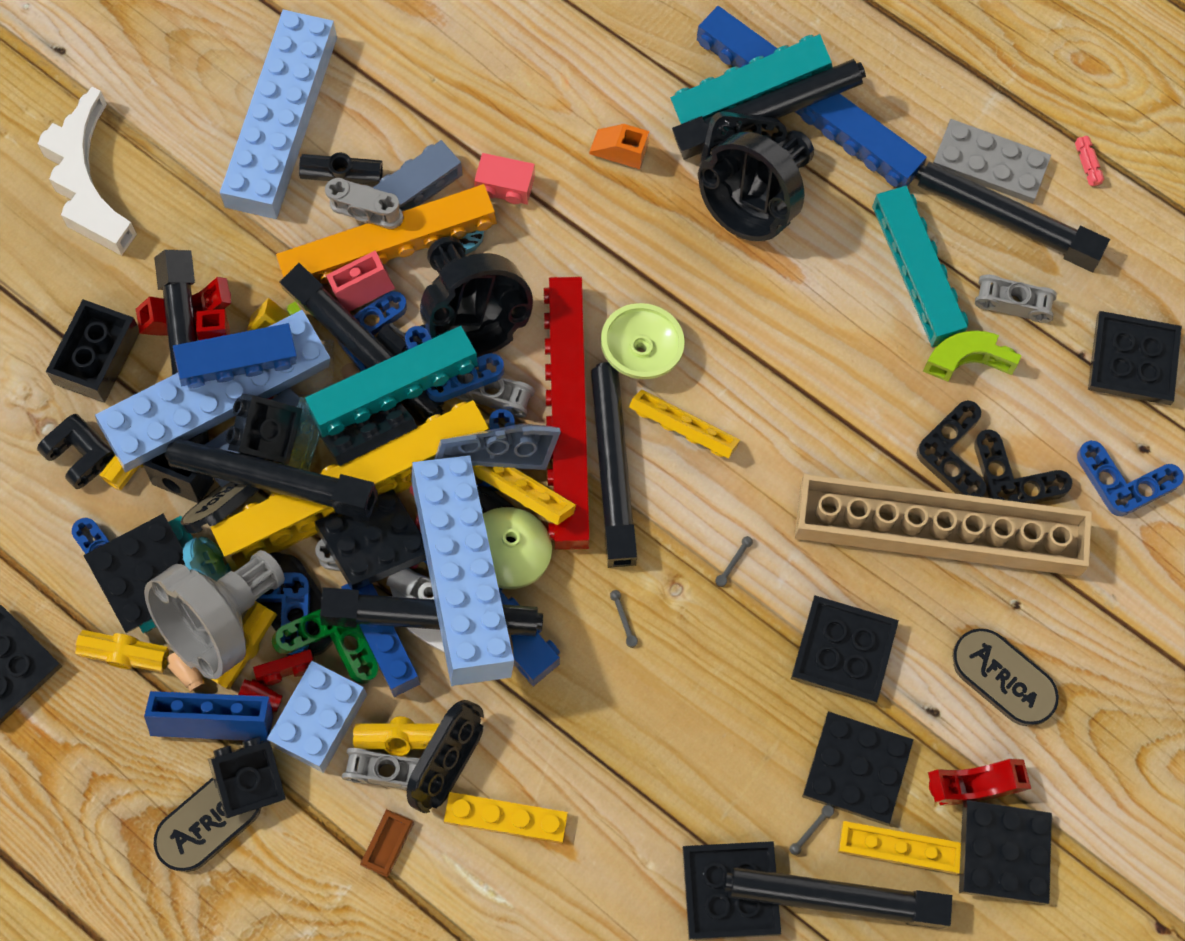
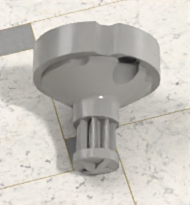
M260 550L252 555L250 561L235 572H228L217 581L196 570H189L185 565L174 564L149 581L145 586L144 594L147 608L157 629L176 655L191 669L193 667L197 668L204 677L217 679L245 657L246 644L241 614L255 604V600L268 590H275L284 584L285 578L277 561L266 551Z

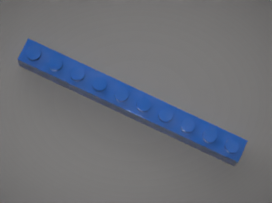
M717 6L698 26L697 41L704 49L711 50L718 55L723 63L733 67H743L749 64L753 58L769 56L777 49L720 6ZM840 93L795 111L805 123L815 126L827 139L834 140L841 145L849 155L856 156L864 162L868 169L878 172L894 187L908 186L915 179L921 165H924L927 156Z

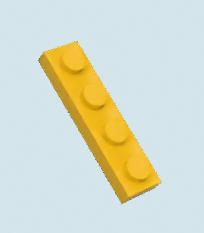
M642 389L632 398L629 408L635 410L639 416L647 419L650 418L660 423L668 431H676L685 436L691 443L701 444L709 448L716 456L729 459L740 442V439Z
M472 466L474 475L477 478L484 480L500 492L507 494L523 506L530 508L556 525H559L574 514L576 507L574 503L516 468Z
M449 792L444 824L563 844L568 812Z
M848 821L842 822L838 853L955 875L960 874V842Z

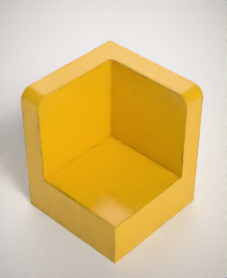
M268 298L252 313L247 331L269 327L288 317L289 314Z

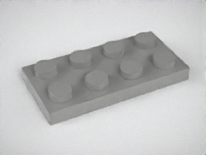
M950 119L933 163L982 186L1033 204L1051 155Z

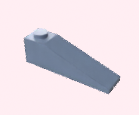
M517 424L440 440L434 460L470 455L472 466L546 470L561 431L560 428L553 426Z

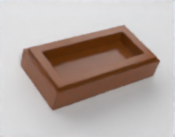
M386 809L360 866L389 878L414 825V821Z

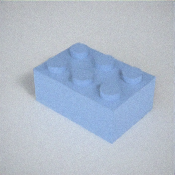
M311 661L267 740L270 741L272 747L324 773L367 697L364 687Z

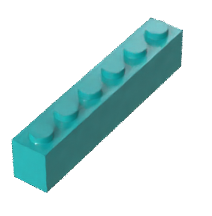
M808 35L800 39L799 43L790 47L785 45L777 48L769 56L755 57L750 60L749 64L743 67H732L726 70L724 75L717 78H706L699 83L700 85L691 89L688 87L682 88L670 98L681 124L700 116L705 119L718 112H723L832 68V61L821 35Z
M907 185L876 194L872 208L931 347L938 346L955 334L966 332L969 325L967 315L958 306L957 292L949 285L947 269L944 264L939 262L937 246L933 240L930 241L927 224L917 211L915 196L910 194Z
M459 326L305 397L306 404L322 437L336 435L342 432L345 427L355 422L362 423L366 421L372 414L381 410L387 411L392 409L402 400L416 398L424 390L432 386H441L458 374L464 375L469 373L478 365L477 354L462 326Z

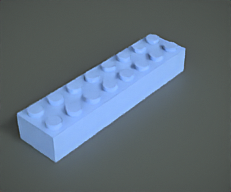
M282 10L220 190L225 208L277 219L337 40L333 20Z
M300 310L271 325L276 326L286 323L290 325L297 355L296 364H293L290 369L275 371L274 368L263 370L262 374L253 377H247L246 374L234 376L233 380L219 383L217 380L207 381L204 386L198 388L181 387L179 375L176 373L95 414L100 429L125 473L166 452L168 445L176 439L189 440L236 416L233 414V405L238 398H241L242 393L268 399L328 368L330 356L304 311Z
M469 455L412 462V488L451 686L511 678L514 658L471 457Z

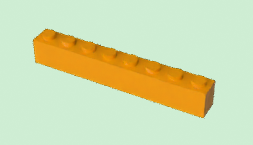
M482 184L402 211L403 222L394 229H386L379 225L366 223L277 253L276 257L283 278L300 263L320 283L328 284L327 274L375 250L382 263L386 264L391 259L408 257L415 251L424 248L429 249L436 240L442 237L451 236L461 239L467 233L477 230L485 231L492 225L497 224L495 211L486 187Z

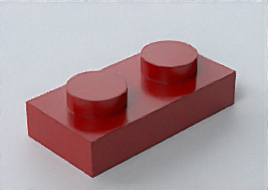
M307 650L254 666L253 670L258 682L270 686L280 683L282 678L286 676H303L311 661L315 662L311 650Z

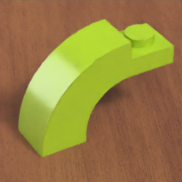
M967 331L955 334L940 343L930 355L923 372L949 382L953 372L958 367L976 362L1012 375L1022 355L1015 353L1009 347L996 345L999 337L997 334L986 331Z

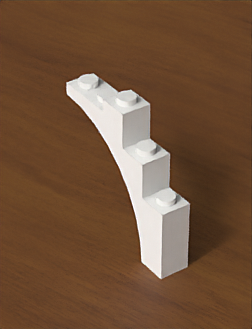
M91 87L87 94L82 95L73 113L65 118L63 126L60 127L52 123L48 130L41 134L37 144L44 157L59 164L53 168L49 180L57 193L71 199L66 202L61 213L67 227L122 256L137 234L132 223L115 212L100 197L91 179L89 165L91 137L97 120L107 105L102 92Z

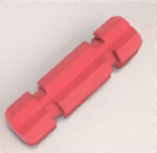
M1083 136L1077 138L1075 146L1077 151L1081 152L1079 157L1085 174L1089 175L1087 176L1089 185L1093 187L1102 184L1104 176L1102 171L1098 169L1100 164L1094 148H1091L1093 145L1090 137Z

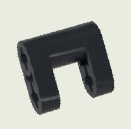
M73 414L40 441L37 451L46 460L52 461L73 445L83 457L67 471L65 479L75 489H80L104 470L115 456V453L111 446L78 414Z

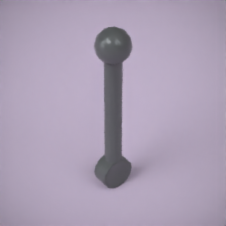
M746 536L742 539L741 547L723 574L716 577L715 583L718 587L726 585L728 575L746 548L753 544L751 537Z
M613 590L610 593V598L615 601L627 635L626 644L628 647L633 648L637 645L638 640L632 635L620 601L621 593L618 590Z
M825 805L821 810L822 814L799 841L790 845L789 850L791 854L798 855L801 852L802 845L820 824L834 814L832 806Z

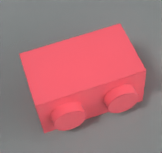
M482 153L474 180L475 187L484 184L490 199L499 198L511 204L522 203L528 205L535 179V164Z
M376 250L326 275L339 303L349 312L395 289Z

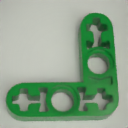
M321 609L281 626L272 636V646L280 654H290L330 636L353 681L365 684L376 677L378 673L377 661L359 625L357 624V628L321 625ZM307 621H314L318 624V635L313 636L307 633L305 629ZM298 631L299 637L293 639L289 644H282L280 639L284 635L288 637ZM345 636H352L356 639L358 644L356 650H348L344 646ZM362 652L363 655L360 658H356L354 661L351 659V657ZM361 665L369 667V671L366 674L364 672L359 673L358 668Z

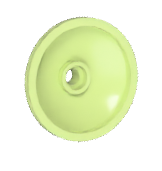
M635 303L621 307L609 316L602 329L601 347L605 358L617 371L632 378L654 379L667 374L679 363L684 350L685 340L680 324L669 312L655 305ZM642 348L645 352H638L636 349Z
M501 507L485 512L483 518L498 588L517 589L534 583L546 571L552 555L551 538L544 524L531 513L519 508ZM513 537L516 541L511 543L506 538Z

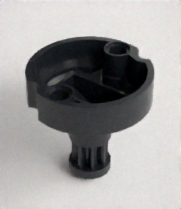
M793 130L787 132L785 140L778 144L770 138L757 133L740 132L730 135L711 150L712 154L701 163L699 169V188L703 201L714 219L723 228L737 237L749 241H766L777 236L801 212L805 194L803 180L798 168L804 167L812 160L814 147L811 140L800 131Z
M451 236L442 237L436 240L427 252V259L431 267L439 273V276L433 281L432 285L426 287L420 303L422 322L432 339L462 326L476 351L477 357L494 353L513 341L514 332L518 328L526 326L533 309L531 289L519 269L509 259L492 253L466 256V250L459 239Z

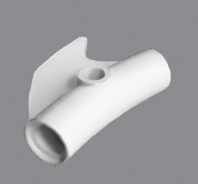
M409 568L390 575L386 585L390 587L393 597L434 599V596L426 598L429 595H433L430 578ZM407 627L408 631L422 641L444 652L440 630Z

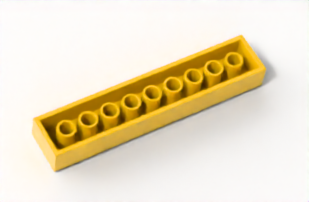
M474 400L468 403L461 402L452 407L451 411L443 415L436 414L431 416L416 429L341 466L336 464L327 466L322 470L321 474L339 478L340 474L374 482L378 495L392 489L396 494H399L409 489L412 485V462L434 460L440 440L487 431L489 428ZM272 493L269 499L261 503H251L245 506L242 512L234 516L228 515L210 528L232 571L235 572L248 563L251 556L260 550L267 553L280 552L317 534L314 521L335 513L333 507Z

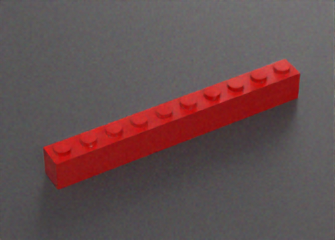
M549 277V288H544V304H549L550 313H544V329H550V338H545V355L551 356V364H545V381H551V390H546V407H552V416H546V426L558 427L561 433L550 458L553 459V469H547L548 486H553L555 493L576 505L574 514L559 525L548 523L549 535L551 540H555V550L589 549L582 277Z

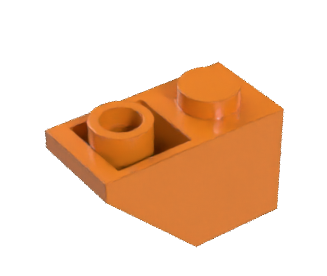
M627 124L598 129L589 154L640 169L648 149L649 131Z

